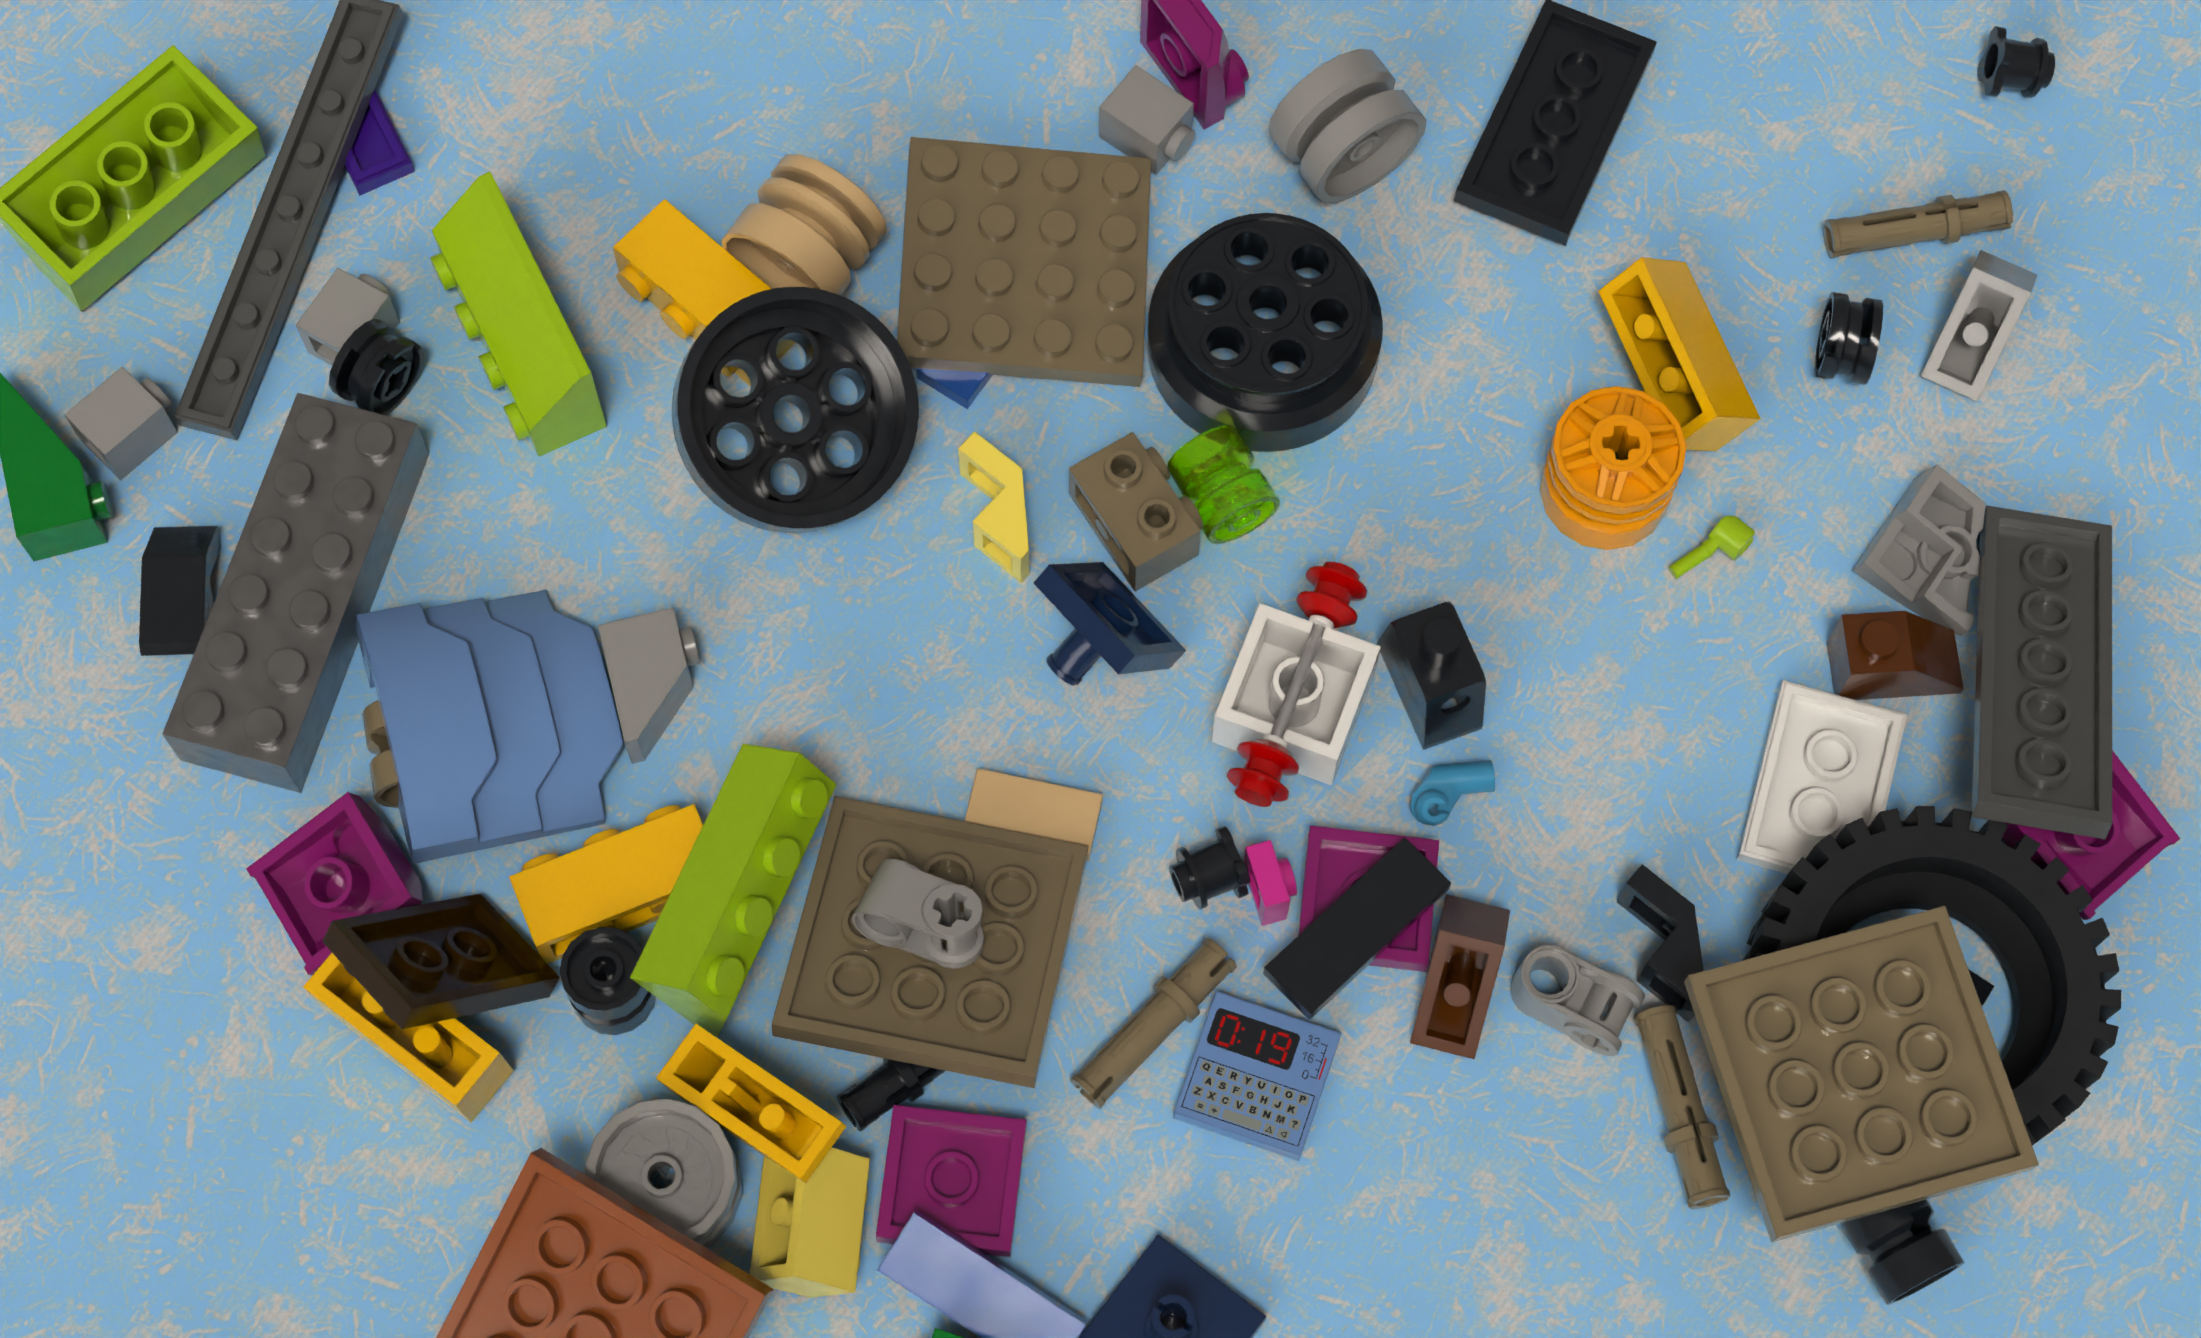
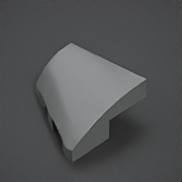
M1936 464L1913 480L1853 568V571L1881 592L1923 618L1950 628L1958 635L1967 633L1974 624L1975 614L1967 612L1970 582L1979 575L1980 555L1976 548V539L1978 533L1983 529L1986 503Z

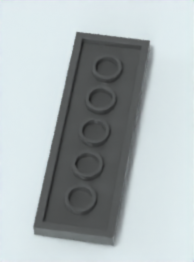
M1986 506L1983 529L1980 531L1972 817L2106 839L2112 826V526Z

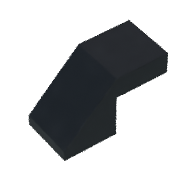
M217 526L154 527L143 553L141 565L139 649L141 656L194 654L214 604L210 575L221 548Z
M1642 864L1625 884L1617 903L1665 941L1647 961L1637 982L1664 1004L1675 1006L1677 1014L1689 1022L1695 1013L1684 981L1688 975L1704 971L1695 905Z

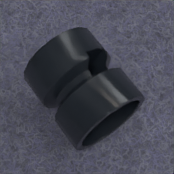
M599 927L583 932L570 942L561 960L560 977L563 988L576 1015L585 1026L600 1034L619 1035L633 1031L647 1020L655 1006L656 997L630 978L643 949L633 936L618 928Z
M1927 1199L1840 1223L1856 1253L1867 1254L1872 1258L1873 1262L1868 1273L1887 1305L1916 1293L1965 1263L1946 1230L1932 1228L1929 1222L1935 1211Z

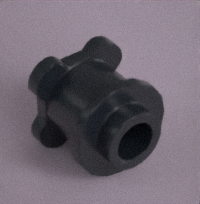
M1995 26L1990 32L1988 46L1978 66V80L1983 81L1986 96L1997 97L2003 87L2020 90L2024 97L2032 98L2036 96L2041 88H2046L2050 84L2055 70V56L2052 52H2049L2047 42L2044 39L2035 38L2030 43L2007 39L2006 28Z
M1226 826L1215 829L1216 841L1191 851H1187L1184 847L1178 848L1176 850L1177 863L1169 866L1173 885L1182 902L1192 899L1200 910L1208 906V899L1231 890L1234 891L1238 898L1249 894L1247 884L1250 883L1248 870Z

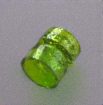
M1220 426L1196 436L1173 454L1167 466L1181 494L1187 496L1190 500H1196L1194 505L1203 521L1204 527L1202 530L1213 544L1230 542L1252 532L1272 517L1280 505V499L1267 477L1261 473L1260 469H1251L1254 464V455L1235 426Z

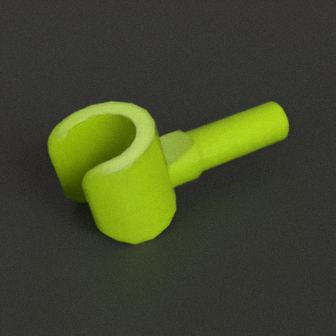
M1732 515L1725 516L1717 523L1708 538L1700 543V546L1669 565L1668 569L1672 576L1678 579L1706 559L1711 558L1718 549L1735 561L1752 544L1755 531L1738 517Z

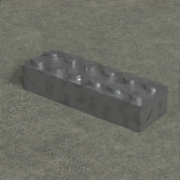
M297 392L162 733L180 761L298 793L302 792L359 641L356 632V615L368 613L371 610L429 456L417 423Z

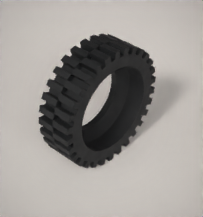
M1916 806L1905 821L1900 820L1898 808L1879 812L1868 827L1863 818L1846 824L1835 839L1829 834L1813 847L1806 858L1802 857L1769 899L1761 911L1763 914L1752 928L1746 943L1752 947L1743 960L1846 933L1859 922L1881 912L1896 909L1931 910L1946 906L1949 917L1968 926L1991 947L2008 975L2014 997L2015 1018L2011 1040L2001 1061L2033 1146L2066 1121L2065 1118L2078 1109L2091 1094L2086 1089L2101 1078L2108 1064V1061L2100 1058V1056L2115 1045L2119 1029L2118 1026L2107 1024L2106 1020L2121 1009V990L2105 989V983L2119 972L2116 953L2098 956L2096 952V947L2110 933L2103 917L2084 924L2079 915L2093 899L2083 885L2068 895L2063 892L2057 883L2070 869L2057 857L2044 870L2031 861V857L2041 844L2028 835L2024 834L2011 848L2001 842L2008 824L1988 820L1978 832L1969 830L1971 811L1953 808L1941 823L1935 822V806Z

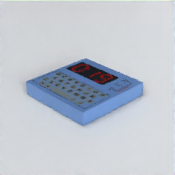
M1216 991L1176 1104L1173 1118L1299 1161L1342 1033Z

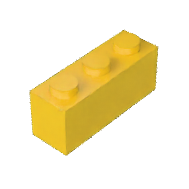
M666 199L660 202L613 246L619 271L616 274V278L620 285L635 300L642 302L647 298L659 308L662 320L682 339H686L690 335L696 340L706 326L729 306L755 293L772 289ZM782 340L777 343L776 355L778 360L796 343L795 341ZM730 366L721 370V373L728 377L735 373L751 387L750 379L742 369Z
M1641 257L1598 291L1645 393L1664 403L1678 420L1686 443V450L1717 451L1761 419L1686 262Z
M695 804L682 809L678 805L660 808L650 813L641 825L623 832L617 829H609L596 833L586 839L583 847L562 856L549 853L535 857L522 866L521 872L509 876L540 957L547 964L562 959L570 942L585 931L607 927L618 928L627 933L658 920L703 827Z
M333 953L328 956L303 986L321 1007L470 1123H472L514 1071L500 1052L455 1018L401 1029L395 1021L385 1014L383 1008L357 979L346 971L344 965Z

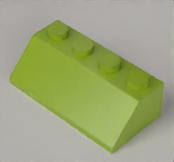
M172 45L0 187V222L36 267L82 312L265 157L258 127L186 56Z
M491 172L485 173L473 182L432 229L439 253L431 256L430 260L443 289L447 291L456 287L463 303L454 306V309L467 338L472 340L480 336L487 350V353L478 356L492 389L496 390L504 386L512 403L503 406V410L517 440L519 441L529 436L540 457L607 427L592 373Z
M743 743L630 978L692 1024H698L715 1037H718L837 784L799 752Z

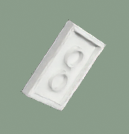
M1783 680L1778 690L1737 860L1788 874L1802 857L1806 858L1818 842L1829 834L1835 839L1846 824L1863 818L1868 827L1878 813L1886 809L1907 714Z

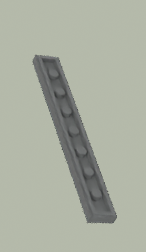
M382 0L339 1L174 415V419L180 426L238 440L343 172L346 157L350 148L352 149L404 16L398 4Z

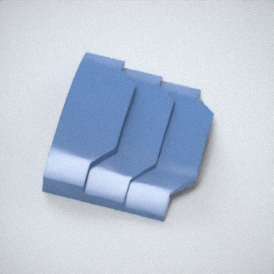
M545 590L489 601L479 598L422 609L421 603L356 615V632L369 686L376 689L399 785L398 807L412 864L604 824L605 817L599 784L622 750L623 740L593 628L553 611Z

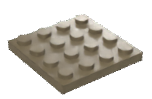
M910 137L897 341L905 353L910 367L989 372L992 375L1140 387L1143 377L1151 160L1140 157Z
M834 796L774 1013L772 1036L1035 1088L1087 862L1088 845ZM886 859L905 861L923 872L955 884L965 885L975 891L981 899L983 917L980 926L984 934L983 950L975 962L966 967L955 969L942 967L933 961L899 948H890L871 941L855 928L852 916L882 861ZM960 902V911L964 912V904ZM943 940V948L947 950V940Z
M1946 906L1691 974L1685 979L1684 984L1771 1243L2026 1172L2039 1165Z

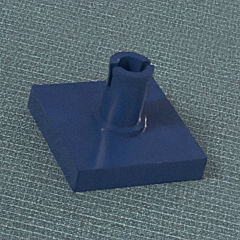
M1103 562L1050 564L1034 581V585L1075 627L1056 651L1047 657V664L1051 670L1070 685H1078L1082 681V677L1101 656L1117 674L1169 669L1186 651Z
M1157 1235L1079 1338H1253L1265 1323L1267 1316L1160 1235Z

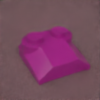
M1141 0L1140 43L1175 91L1194 103L1193 116L1204 130L1223 120L1225 107L1245 96L1244 82L1248 81L1249 74L1240 55L1234 49L1229 50L1228 41L1221 26L1201 0Z
M2113 750L2112 826L2106 839L2005 823L2008 826L2002 838L2005 844L2012 848L2026 834L2041 844L2031 857V860L2044 870L2055 857L2070 869L2057 884L2066 895L2081 885L2084 886L2093 901L2079 914L2083 920L2092 918L2096 914L2095 910L2163 849L2169 845H2174L2180 840V837Z
M350 792L344 794L246 868L250 877H254L305 962L304 969L311 976L332 953L322 941L333 920L421 905L423 901L422 884L386 823L359 795Z

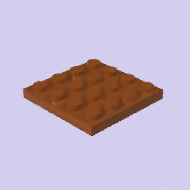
M539 1148L530 1153L436 1338H749L774 1289L548 1151Z

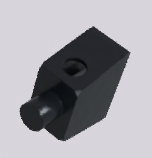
M1450 601L1444 602L1391 622L1379 638L1377 645L1381 646L1380 653L1422 749L1425 750L1482 729L1486 679L1454 605ZM1455 698L1456 706L1447 709L1441 708L1445 702Z

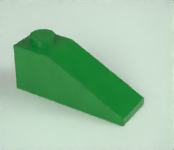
M0 373V457L17 539L33 562L108 543L103 520L112 518L113 512L103 481L96 483L92 481L78 458Z

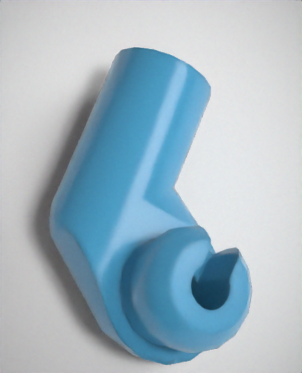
M1492 761L1433 766L1412 794L1410 804L1412 815L1423 824L1439 825L1447 820L1451 810L1462 794L1494 792L1495 774Z

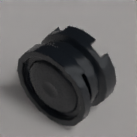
M1830 293L1823 312L1818 335L1814 368L1815 377L1833 379L1836 374L1847 376L1850 383L1862 385L1868 383L1875 364L1883 321L1882 300L1865 298L1859 303L1850 301L1848 294Z
M379 319L367 321L352 333L335 357L330 370L329 386L332 392L344 400H356L359 409L388 415L401 404L416 383L423 366V349L419 344L407 337H395L394 328Z

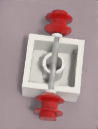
M1325 562L1323 566H1314L1307 570L1306 578L1314 586V590L1299 593L1296 603L1309 620L1261 603L1258 605L1215 713L1212 733L1213 743L1237 751L1246 761L1244 768L1229 769L1227 778L1236 786L1235 794L1250 804L1269 807L1273 801L1281 802L1287 800L1289 791L1280 783L1282 776H1292L1298 773L1331 786L1334 782L1375 675L1381 649L1379 645L1333 629L1354 625L1358 616L1355 610L1349 606L1350 601H1361L1367 595L1366 587L1359 581V574L1347 565L1338 562Z

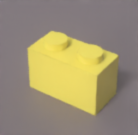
M831 1148L807 1183H805L764 1156L750 1275L771 1288L809 1298L855 1293L857 1272L860 1266V1245L864 1208L867 1200L870 1159Z

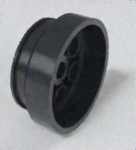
M1257 213L1238 216L1215 225L1188 244L1173 258L1158 280L1151 298L1148 315L1147 353L1151 374L1158 391L1170 409L1185 424L1206 438L1225 446L1255 452H1274L1299 448L1322 439L1338 429L1350 419L1366 398L1376 374L1382 343L1383 320L1381 307L1373 284L1364 269L1346 247L1326 230L1311 222L1290 215ZM1241 255H1252L1260 259L1261 262L1254 265H1245L1238 262L1235 258ZM1301 268H1312L1322 275L1316 278H1305L1295 271ZM1199 295H1211L1217 298L1219 302L1206 306L1196 303L1193 298ZM1260 308H1271L1277 311L1280 316L1273 319H1264L1257 316L1253 311ZM1320 321H1330L1337 324L1341 329L1336 332H1324L1315 327L1314 324ZM1219 348H1228L1235 351L1238 356L1230 360H1222L1214 357L1211 352ZM1287 361L1295 364L1299 370L1294 373H1281L1275 370L1272 365L1277 362Z
M782 287L758 292L741 299L717 315L701 332L684 357L677 374L672 398V425L678 452L684 466L700 490L715 505L734 518L757 528L781 533H806L830 528L849 520L878 501L892 487L908 462L914 446L919 419L918 394L913 372L905 353L891 332L873 314L850 299L832 292L809 287ZM792 340L803 348L806 355V363L803 369L791 370L779 362L776 355V346L779 341ZM730 366L738 367L746 372L751 382V389L747 396L734 397L722 388L720 373L723 368ZM844 375L854 382L858 393L855 404L842 405L832 398L828 386L831 376ZM790 402L798 407L803 417L800 431L790 433L783 431L776 425L773 419V408L776 403ZM727 428L735 429L745 437L748 446L745 458L731 460L721 454L717 447V435L720 430ZM829 437H842L852 445L854 461L851 467H837L829 461L825 451L826 442ZM783 463L795 469L800 480L799 489L795 495H783L773 488L770 482V470L774 464Z

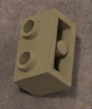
M1134 432L1071 466L1069 468V495L1133 590L1137 591L1198 556L1200 533L1204 526L1193 502L1187 496L1178 498L1167 482L1170 479L1169 471L1157 450L1153 447L1145 450Z

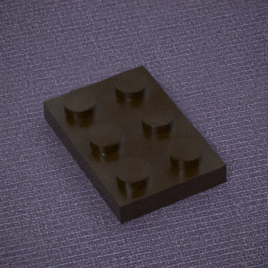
M482 894L333 920L322 941L344 965L346 971L357 979L383 1008L385 1014L395 1021L401 1029L548 998L560 978Z

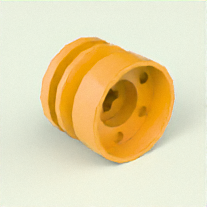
M1619 386L1591 390L1570 403L1556 424L1540 484V494L1545 513L1558 530L1582 546L1604 550L1633 546L1652 534L1667 512L1673 491L1683 471L1686 443L1678 420L1664 403L1641 390Z

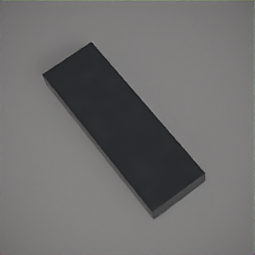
M1404 837L1264 967L1263 974L1310 1020L1450 889L1451 882Z

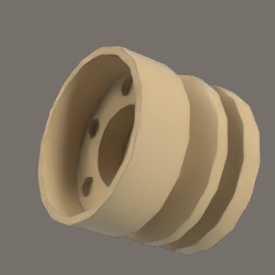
M800 154L785 155L771 172L772 178H768L757 191L759 203H750L742 211L721 240L722 247L772 289L809 287L842 296L851 283L849 269H859L870 257L869 251H872L887 233L886 222L872 200L840 172L818 160Z

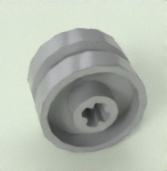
M1356 49L1338 55L1317 67L1293 87L1279 103L1270 119L1269 134L1292 162H1301L1299 174L1323 203H1338L1357 196L1376 185L1411 154L1425 133L1426 118L1404 90H1394L1395 78L1373 50Z
M672 1099L638 1102L612 1116L594 1138L585 1164V1175L705 1248L715 1244L732 1224L743 1193L740 1163L719 1124L698 1107ZM670 1168H673L675 1172L673 1183L667 1188L657 1189L651 1182L652 1178L657 1172L667 1176Z

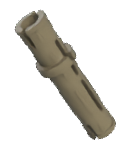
M2005 190L1970 198L1955 199L1952 195L1939 196L1936 198L1935 203L1825 220L1823 227L1824 242L1830 258L1924 241L1940 240L1943 244L1959 241L1960 236L1984 231L2010 229L2011 223H2013V209L2010 197Z
M1206 938L1194 954L1169 979L1162 976L1153 985L1156 993L1077 1074L1070 1078L1074 1087L1077 1089L1081 1087L1080 1093L1095 1107L1101 1109L1110 1096L1184 1020L1191 1023L1200 1014L1197 1006L1229 973H1233L1237 968L1232 958L1225 960L1224 958L1228 953L1216 942Z
M1673 1005L1657 1006L1638 1013L1634 1019L1639 1027L1652 1079L1669 1132L1664 1136L1667 1152L1675 1153L1688 1198V1208L1699 1209L1713 1206L1731 1197L1730 1191L1726 1187L1714 1142L1719 1138L1714 1123L1707 1122L1695 1081L1694 1071L1676 1016V1007Z

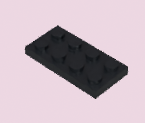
M1545 0L1456 189L1454 202L1566 246L1654 54L1657 41L1552 0Z

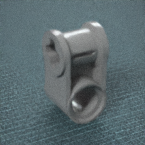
M886 859L880 863L852 916L855 928L869 940L890 948H899L933 961L942 967L952 969L966 967L976 961L982 953L984 946V934L980 926L983 909L981 899L975 891L965 885L955 884L923 872L916 866L897 859ZM960 902L964 904V912L960 911ZM943 940H947V950L943 948Z
M1554 945L1539 946L1530 951L1514 974L1510 986L1513 1002L1525 1015L1533 1017L1566 1034L1584 1048L1605 1056L1618 1055L1622 1046V1042L1618 1037L1632 1008L1640 1007L1645 998V993L1642 989L1627 978L1601 969ZM1544 970L1551 973L1559 983L1560 992L1551 995L1541 993L1533 986L1530 980V972ZM1607 1004L1609 1008L1605 1014L1603 1021H1601L1600 1016L1604 1010L1605 1005Z

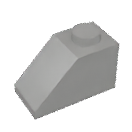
M1980 250L1923 369L1921 377L1978 401L2030 297L2037 274Z
M674 608L598 625L622 734L632 764L645 761L693 689L688 666L700 664L692 627L679 629Z

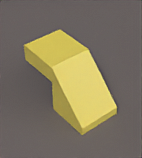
M974 431L958 448L960 475L992 499L986 508L973 520L974 546L1022 583L1030 575L1022 468Z

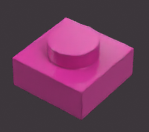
M1271 840L1247 846L1245 848L1244 863L1249 873L1250 883L1248 885L1261 925L1265 926L1286 920L1290 897L1297 895L1296 882L1288 859L1282 858L1277 860Z

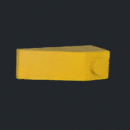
M698 1024L693 1026L656 1077L659 1082L684 1102L698 1107L725 1131L805 1183H807L847 1127L837 1118Z

